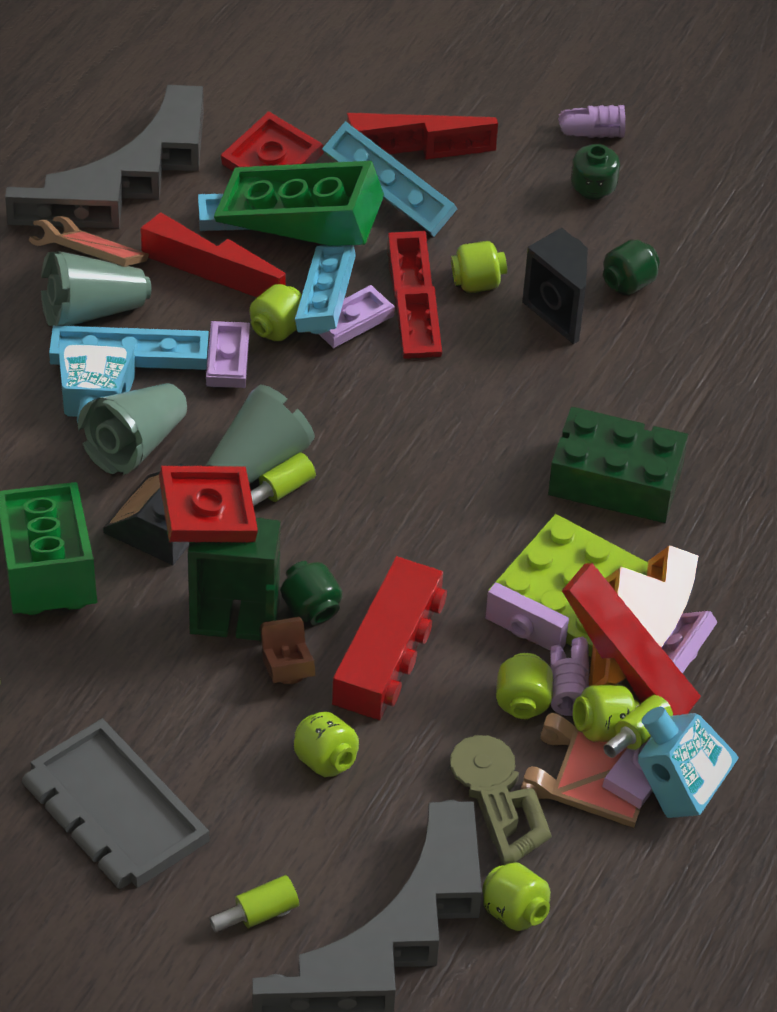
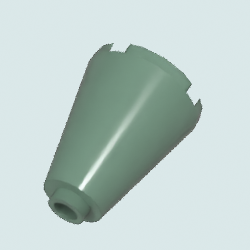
M61 251L48 252L44 258L41 278H48L47 290H41L43 312L49 326H72L142 307L145 300L151 296L150 278L145 276L140 268L124 267L112 262Z
M164 383L101 397L88 402L80 411L78 419V429L80 431L84 428L87 441L82 443L85 451L93 462L107 473L123 472L124 475L134 471L186 416V397L173 384Z
M258 385L249 393L206 466H246L250 485L270 469L295 454L308 449L315 435L311 425L298 408L291 413L283 405L288 400L284 395L269 386Z

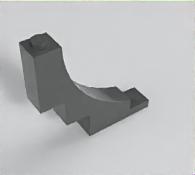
M167 85L162 105L152 122L134 140L118 151L82 167L47 174L44 188L7 187L5 194L7 225L39 226L34 225V221L43 219L52 223L53 226L64 227L61 222L53 221V218L66 216L77 227L119 229L123 198L160 200L162 170L199 171L204 115L203 86Z
M446 800L429 803L425 844L410 879L399 894L381 913L363 927L327 946L300 954L298 977L272 974L266 977L252 978L253 1012H394L396 992L394 967L437 966L439 949L438 919L479 918L482 890L474 802Z

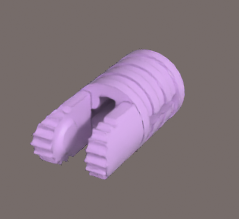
M600 105L596 107L573 108L572 110L565 109L561 111L558 117L561 131L567 136H587L588 138H622L625 136L624 105Z
M584 637L572 640L571 658H566V654L560 645L557 644L550 647V667L552 668L554 679L551 707L561 715L573 716V705L576 698L582 694L585 688L589 687L588 642Z

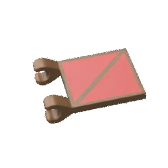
M66 216L53 218V221L63 224V234H60L52 223L41 219L34 221L33 224L39 225L44 229V237L42 239L36 236L29 237V241L33 245L41 246L57 243L124 267L145 262L149 256L148 253L81 231Z
M554 713L548 714L541 732V740L550 745H569L557 779H554L544 770L531 766L526 770L521 790L533 788L538 799H553L634 828L640 809L602 787L604 778L626 751L627 747L611 758L603 750V746L607 742L590 741L584 736L582 731H578L564 717Z

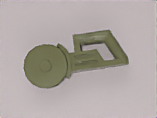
M474 735L473 737L463 739L454 747L450 756L451 771L456 780H459L464 786L470 787L469 797L477 798L491 840L495 844L502 865L518 862L552 837L535 790L527 788L509 792L519 778V772L514 771L516 766L515 755H513L509 746L500 739L489 735ZM523 807L531 830L508 845L506 838L517 832L518 816L515 809Z

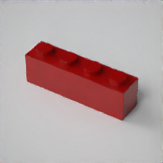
M396 556L333 677L332 705L377 720H381L388 705L395 706L402 686L400 680L403 674H411L417 658L416 648L419 643L425 644L432 628L431 618L434 613L440 614L444 607L447 590L442 589L443 571Z

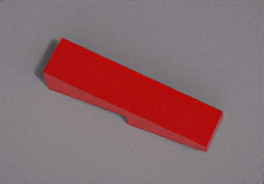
M347 113V123L388 154L423 150L427 160L496 151L498 121L496 117Z
M161 212L141 227V251L148 253V258L254 297H259L272 285L283 284L286 286L285 272L229 239L216 246Z
M426 231L388 233L387 256L403 359L442 357L435 287L432 286Z
M584 564L563 588L562 592L601 658H615L641 703L648 697L657 695L669 703L673 716L688 714L701 695L594 564Z

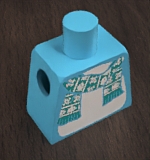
M59 343L64 414L77 417V423L80 411L88 402L97 398L130 391L135 379L134 346Z
M664 707L653 708L642 718V724L651 735V738L639 753L638 763L667 818L700 815L739 757L700 715L690 713L669 716Z

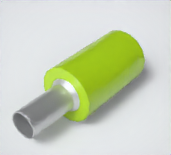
M299 452L259 477L260 486L251 491L253 506L266 498L277 502L314 479L316 472L309 458Z
M652 695L637 705L634 710L616 724V736L603 746L605 754L613 758L626 747L633 750L640 748L651 738V735L642 724L643 716L653 708L660 706L665 708L669 716H673L669 703L660 696Z
M284 875L235 896V907L214 915L209 919L215 932L241 921L244 922L247 928H251L276 916L280 917L288 914L292 909L299 907V899L291 880L287 875Z

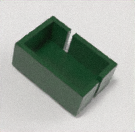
M571 406L562 431V437H560L552 460L548 495L666 523L684 464L688 434L653 426L652 431L644 430V423Z
M256 518L258 533L255 542H189L188 590L190 634L228 637L234 600L241 601L236 629L237 639L261 641L260 625L265 622L277 621L280 604L281 520Z

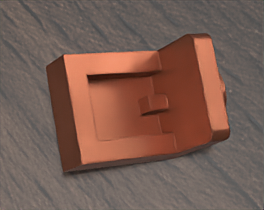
M300 617L265 622L260 625L263 661L273 683L294 684L302 681L304 678L316 676L314 659L305 643L304 623Z

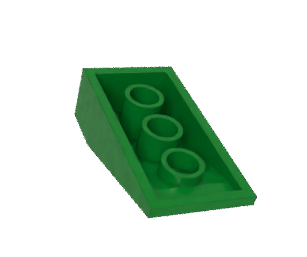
M372 161L235 167L216 209L214 219L216 222L328 246L365 245L384 193Z
M77 482L0 491V527L13 614L24 613L33 615L49 609H80L89 604H97L94 559Z

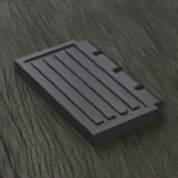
M103 718L31 761V771L22 778V784L41 804L46 803L45 809L67 833L72 832V839L93 862L99 861L98 867L118 889L124 888L131 882L137 888L210 841L209 830Z

